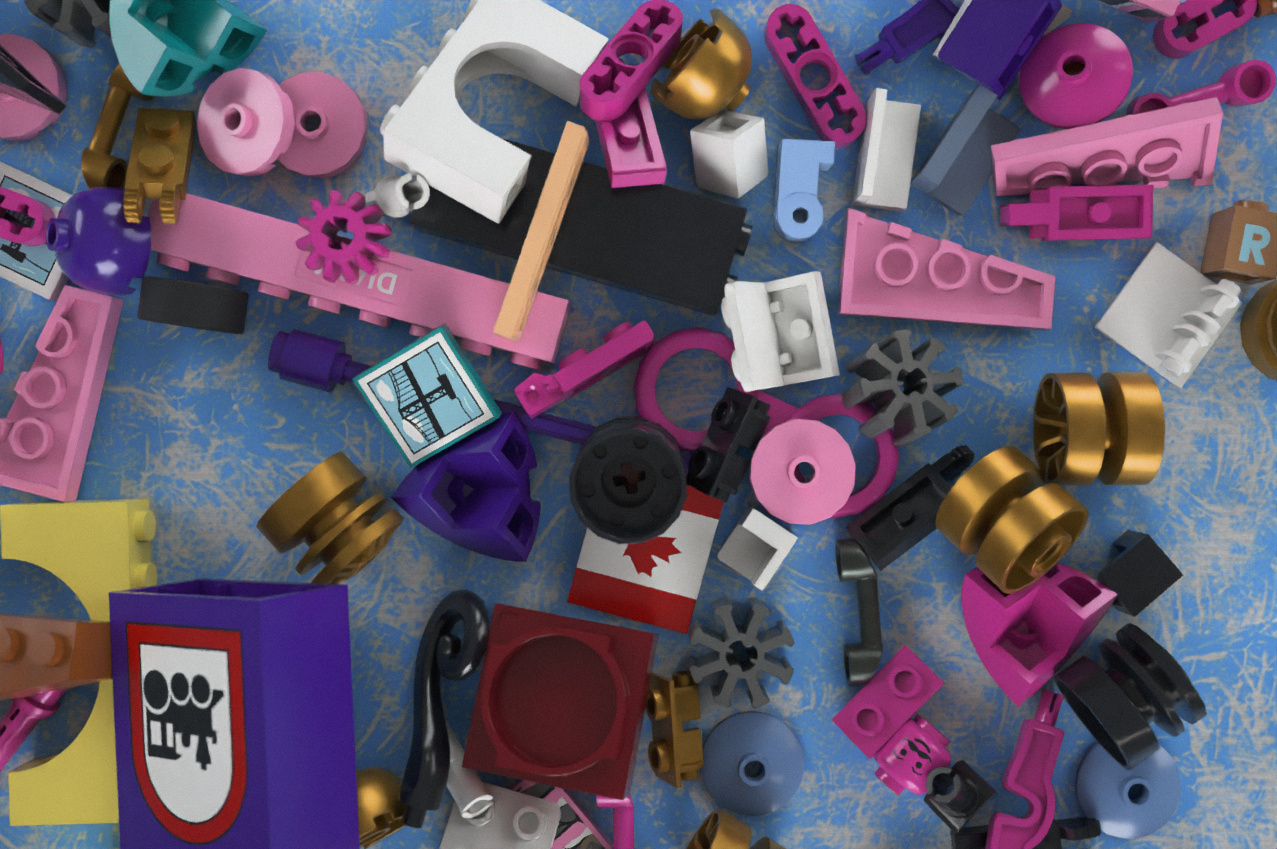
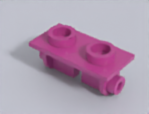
M904 645L871 681L841 709L832 721L871 759L945 683Z

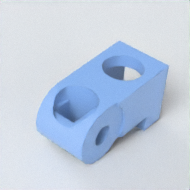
M781 139L777 147L773 223L777 234L787 242H804L811 238L822 226L824 218L823 207L817 199L819 170L828 171L834 164L835 141Z

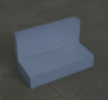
M981 84L967 96L910 183L959 216L964 215L969 210L993 173L991 145L1010 142L1019 133L1018 126L990 109L998 95Z

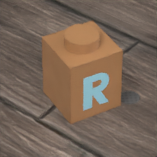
M1252 200L1235 201L1234 206L1213 213L1211 215L1200 273L1208 277L1250 285L1276 279L1277 213L1269 212L1268 204Z

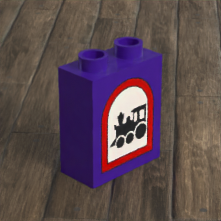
M199 578L109 592L120 849H360L348 585Z

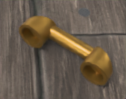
M120 64L114 69L109 78L110 89L90 145L82 153L81 167L89 189L94 187L124 189L128 166L125 160L110 155L131 96L145 101H150L155 97L140 93L127 78Z

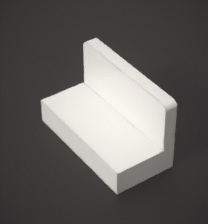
M876 88L865 105L867 119L861 134L852 205L904 212L908 204L921 105L886 100L887 89Z

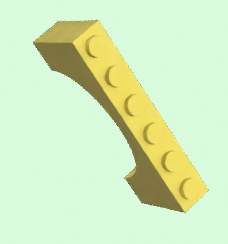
M149 498L78 500L72 502H23L0 505L2 559L29 562L53 573L77 595L91 620L110 622L109 592L157 585V569L155 564L151 562L150 541L153 540L156 532V519L154 513L149 510ZM113 679L99 683L97 698L89 719L76 739L64 751L49 757L34 758L8 772L10 826L119 823Z

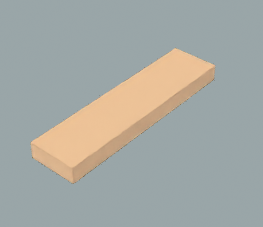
M567 121L493 330V333L515 342L521 339L590 143L588 131H586L584 126Z

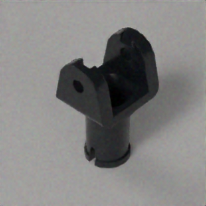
M960 760L952 768L941 766L929 773L926 779L928 793L924 797V802L956 835H960L966 829V823L988 800L992 801L999 793L964 760ZM954 784L952 791L946 795L947 789Z

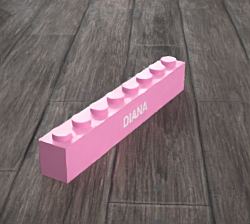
M188 193L186 194V200H181L178 223L164 224L159 213L160 199H152L147 217H150L151 251L158 253L156 260L158 264L186 272L189 271L190 263L209 267L206 277L236 286L239 285L241 277L259 281L258 292L289 300L291 291L310 296L308 306L339 314L341 305L361 310L358 320L385 328L390 327L391 319L411 324L409 334L417 337H422L445 323L453 336L462 338L460 343L461 349L489 357L492 347L512 352L511 363L539 371L543 361L554 365L556 363L572 306L569 300L537 292L521 339L515 342L493 333L510 285L509 283L391 250L388 258H382L374 254L370 259L378 268V273L374 276H371L359 267V280L357 284L347 283L342 274L335 283H331L323 279V268L313 271L305 265L306 258L311 252L298 249L295 241L302 236L309 235L310 232L298 224ZM338 235L335 236V241L340 245L341 242L350 245L352 239Z

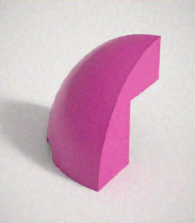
M1055 564L1046 574L1028 587L1016 593L1006 594L977 567L965 574L962 584L961 604L970 640L980 660L997 685L1019 707L1046 684L1072 657L1102 620L1118 594L1095 578L1061 564Z

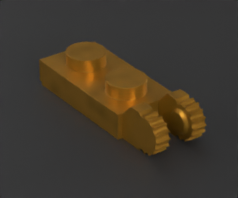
M138 108L123 199L124 214L127 222H142L145 201L148 198L160 199L159 213L164 224L178 223L181 200H186L196 130L193 111Z

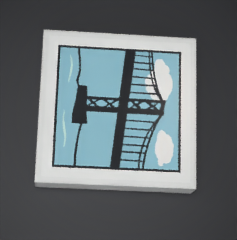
M0 161V187L44 202L51 208L55 218L58 217L59 211L65 202L73 196ZM6 209L3 218L31 229L35 223V218ZM0 238V277L48 300L57 301L69 278L59 267L55 251H50L46 242L32 247Z

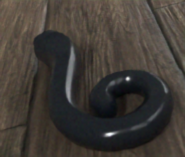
M469 590L453 591L440 601L426 624L418 649L413 689L412 743L404 777L397 796L399 801L406 804L401 823L413 828H422L427 810L435 811L439 809L449 775L450 744L441 702L440 672L443 677L451 681L467 679L474 674L479 666L488 643V611L484 601L477 594ZM461 619L465 628L463 642L458 636L451 634L455 624Z

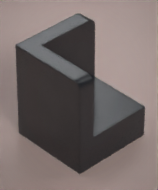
M1127 530L1113 542L1121 554L1098 573L1100 581L1118 594L1112 603L1114 608L1133 617L1137 616L1183 576L1182 572L1149 534Z

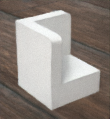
M722 110L717 115L706 119L690 130L695 178L698 188L740 198L768 176L764 118Z
M749 505L719 549L717 557L763 591L798 537Z

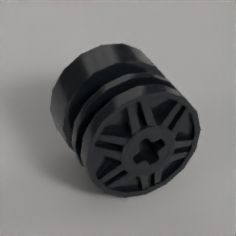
M641 416L615 417L598 425L583 441L569 476L570 501L580 521L596 536L617 544L644 543L662 535L679 518L687 497L685 458L676 438L660 423ZM631 462L634 470H644L639 473L637 483L629 484L626 476L617 477L622 471L623 463Z
M1131 623L1126 624L1116 632L1119 645L1108 638L1100 643L1099 649L1108 667L1106 671L1083 655L1054 677L1059 691L1079 720L1106 752L1128 771L1160 749L1158 740L1149 723L1154 722L1163 731L1176 737L1185 731L1180 718L1190 724H1194L1207 715L1205 704L1180 664L1151 636Z

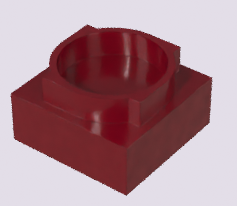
M495 603L462 767L624 800L631 790L659 634Z

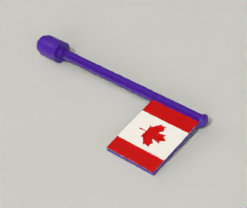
M293 329L290 333L279 331L272 342L268 357L269 371L279 373L281 380L329 393L335 389L337 384L344 385L346 381L354 383L352 379L356 375L371 367V365L353 361L352 355L346 354L344 342ZM494 399L502 414L514 412L525 430L582 445L583 441L597 427L545 412L531 419L522 406ZM681 450L685 458L687 476L693 452ZM625 462L622 465L621 473L617 477L626 476L629 484H635L638 482L639 473L644 470H634L631 462ZM687 485V497L679 518L662 535L644 543L617 544L596 536L587 527L567 602L687 634L724 501L708 496Z

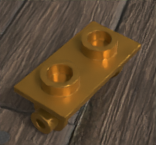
M690 671L672 673V680L652 672L645 708L652 722L653 741L648 746L649 763L655 772V776L675 788L681 787V780L698 779L700 777L699 769L704 767L701 729L695 727L683 730V722L701 719L699 683L693 681Z

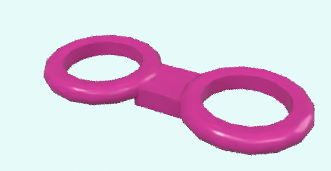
M700 327L673 331L655 342L639 363L633 387L639 415L660 423L676 438L680 449L689 452H695L701 446L708 429L690 431L678 428L667 420L657 405L655 384L658 372L665 362L680 351L698 348L715 353L726 361L733 372L731 358L735 350L734 341L721 332ZM735 377L736 389L738 391L753 395L758 400L771 405L767 413L771 419L763 435L774 425L791 419L819 421L826 416L843 415L852 417L863 424L868 421L876 409L870 403L856 404L850 409H846L841 393L816 397L801 407L796 408L760 390L746 392L741 382ZM892 428L873 438L877 453L873 474L863 487L850 494L846 504L832 518L862 513L882 499L894 483L900 457L898 446L893 445L895 433ZM798 464L795 467L794 476L799 482H804L806 480L801 474Z

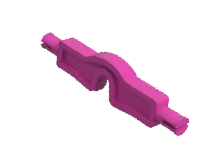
M1046 689L1041 690L1042 693L1035 718L1022 721L1016 746L1002 776V787L1007 791H1011L1014 795L1024 798L1028 804V811L1023 817L1019 818L1011 814L995 812L989 820L985 849H1032L1043 840L1050 829L1055 813V793L1051 779L1064 736V731L1055 727L1062 700L1064 699V696Z

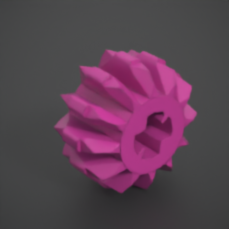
M331 190L329 207L325 206L318 199L310 200L311 209L317 215L313 220L307 217L297 219L298 225L309 231L310 234L302 236L295 241L298 249L311 252L305 261L307 268L313 271L323 268V279L331 283H335L342 274L347 283L357 284L359 280V267L371 276L377 274L378 268L370 259L374 254L382 258L390 256V250L384 245L377 243V240L387 238L392 234V229L389 225L377 223L381 219L383 210L375 203L365 207V196L357 191H354L346 201L340 191ZM348 229L354 234V238L350 245L341 242L340 245L335 241V236L339 230L347 233Z

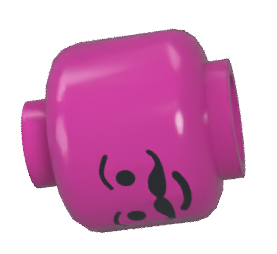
M917 713L873 756L874 760L880 765L874 774L897 795H900L905 788L914 794H925L927 792L926 779L929 773L937 767H948L951 763L950 752L946 749L951 741Z

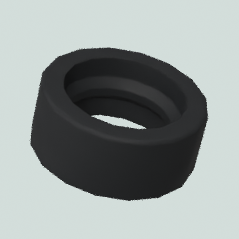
M146 276L142 279L137 318L170 325L243 334L249 294L240 290L203 283Z

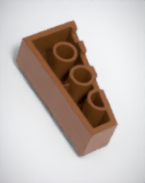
M0 612V701L112 679L110 622Z

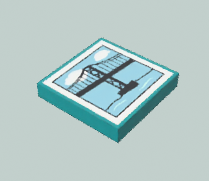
M445 323L359 373L352 379L410 468L497 420L502 414Z

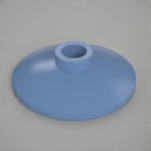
M747 711L729 716L714 727L703 746L704 767L701 769L705 786L720 805L734 813L746 816H759L774 812L791 800L801 784L804 773V755L800 742L787 724L770 714ZM750 761L761 762L764 765L762 773L755 777L748 776L744 772L747 763Z
M1096 743L1087 751L1078 766L1075 777V793L1084 815L1087 818L1099 820L1101 831L1114 837L1132 839L1154 833L1168 822L1174 814L1180 799L1181 780L1174 760L1161 746L1159 750L1128 771L1114 760L1099 743ZM1134 784H1141L1140 794L1134 799H1129L1128 791L1130 787Z

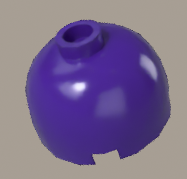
M94 187L76 193L65 202L59 211L58 217L51 218L48 222L46 229L48 249L55 251L56 260L64 274L72 282L85 290L101 294L131 295L136 291L135 288L129 287L132 277L143 278L147 271L151 251L150 217L143 216L141 223H129L126 221L123 206L125 189Z

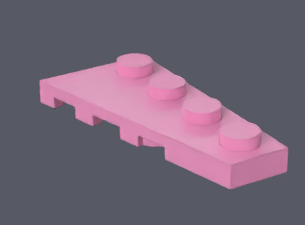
M1214 97L1191 103H1182L1173 107L1135 115H1126L1117 119L991 145L993 183L996 195H1029L1030 191L1042 190V188L1063 187L1071 186V184L1110 186L1116 185L1117 182L1143 181L1144 185H1154V188H1167L1172 179H1190L1193 186H1212L1223 111L1218 98Z
M848 208L845 211L837 315L1045 331L1052 329L1056 276L993 255L986 256L962 248L963 245L945 239L938 240L913 232L911 228L893 222L886 223L868 217L866 213Z
M67 285L64 286L35 345L39 352L28 372L22 371L13 389L18 395L7 417L0 418V485L62 502L77 500L124 299Z

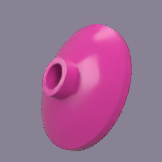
M1077 23L1059 27L1040 39L1021 68L1019 86L1022 99L1028 110L1038 120L1056 128L1070 129L1098 123L1118 109L1130 90L1133 77L1131 55L1120 37L1102 26ZM1081 62L1084 64V70L1078 75L1072 76L1064 72V68L1070 63Z

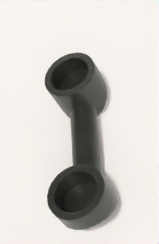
M836 540L835 555L840 582L856 581L861 643L844 644L845 675L849 687L864 686L874 677L883 651L877 573L870 559L856 540Z

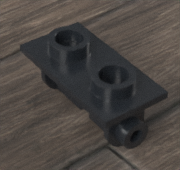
M727 387L723 398L716 403L712 411L711 424L701 446L695 450L690 459L689 472L686 476L687 485L724 502H727L731 493L736 495L750 460L735 453L739 444L753 451L755 450L771 419L767 415L771 405L758 400L753 395Z

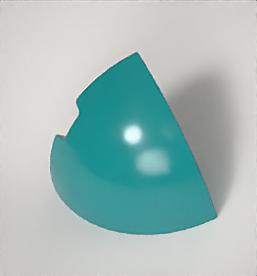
M110 0L109 4L111 38L118 61L132 85L140 93L150 96L168 97L194 92L195 80L213 71L222 75L225 72L234 70L252 53L267 32L263 26L228 0Z

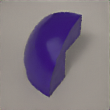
M514 412L503 413L497 420L416 465L401 482L391 498L419 523L461 547L492 558L526 562L536 538L541 509L540 501L532 500L529 471L537 468L532 444Z

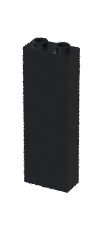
M503 139L530 154L531 157L526 183L499 224L428 185L430 195L427 203L419 209L412 210L409 224L417 231L518 260L555 153ZM583 162L546 268L715 316L719 305H722V299L725 297V285L738 279V276L729 274L734 254L744 257L753 226L743 223L747 208L663 184L611 188L607 168Z

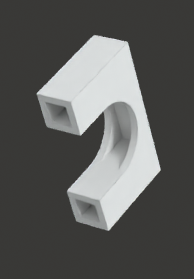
M471 0L465 13V20L458 30L451 28L443 37L438 48L436 60L430 68L422 66L414 76L409 89V96L402 106L393 105L385 115L380 128V134L384 136V160L407 173H412L414 177L415 175L422 176L428 185L499 224L526 183L531 155L483 129L469 119L456 99L458 93L468 83L479 77L490 74H511L525 78L577 107L580 102L581 76L607 46L609 38L540 0Z

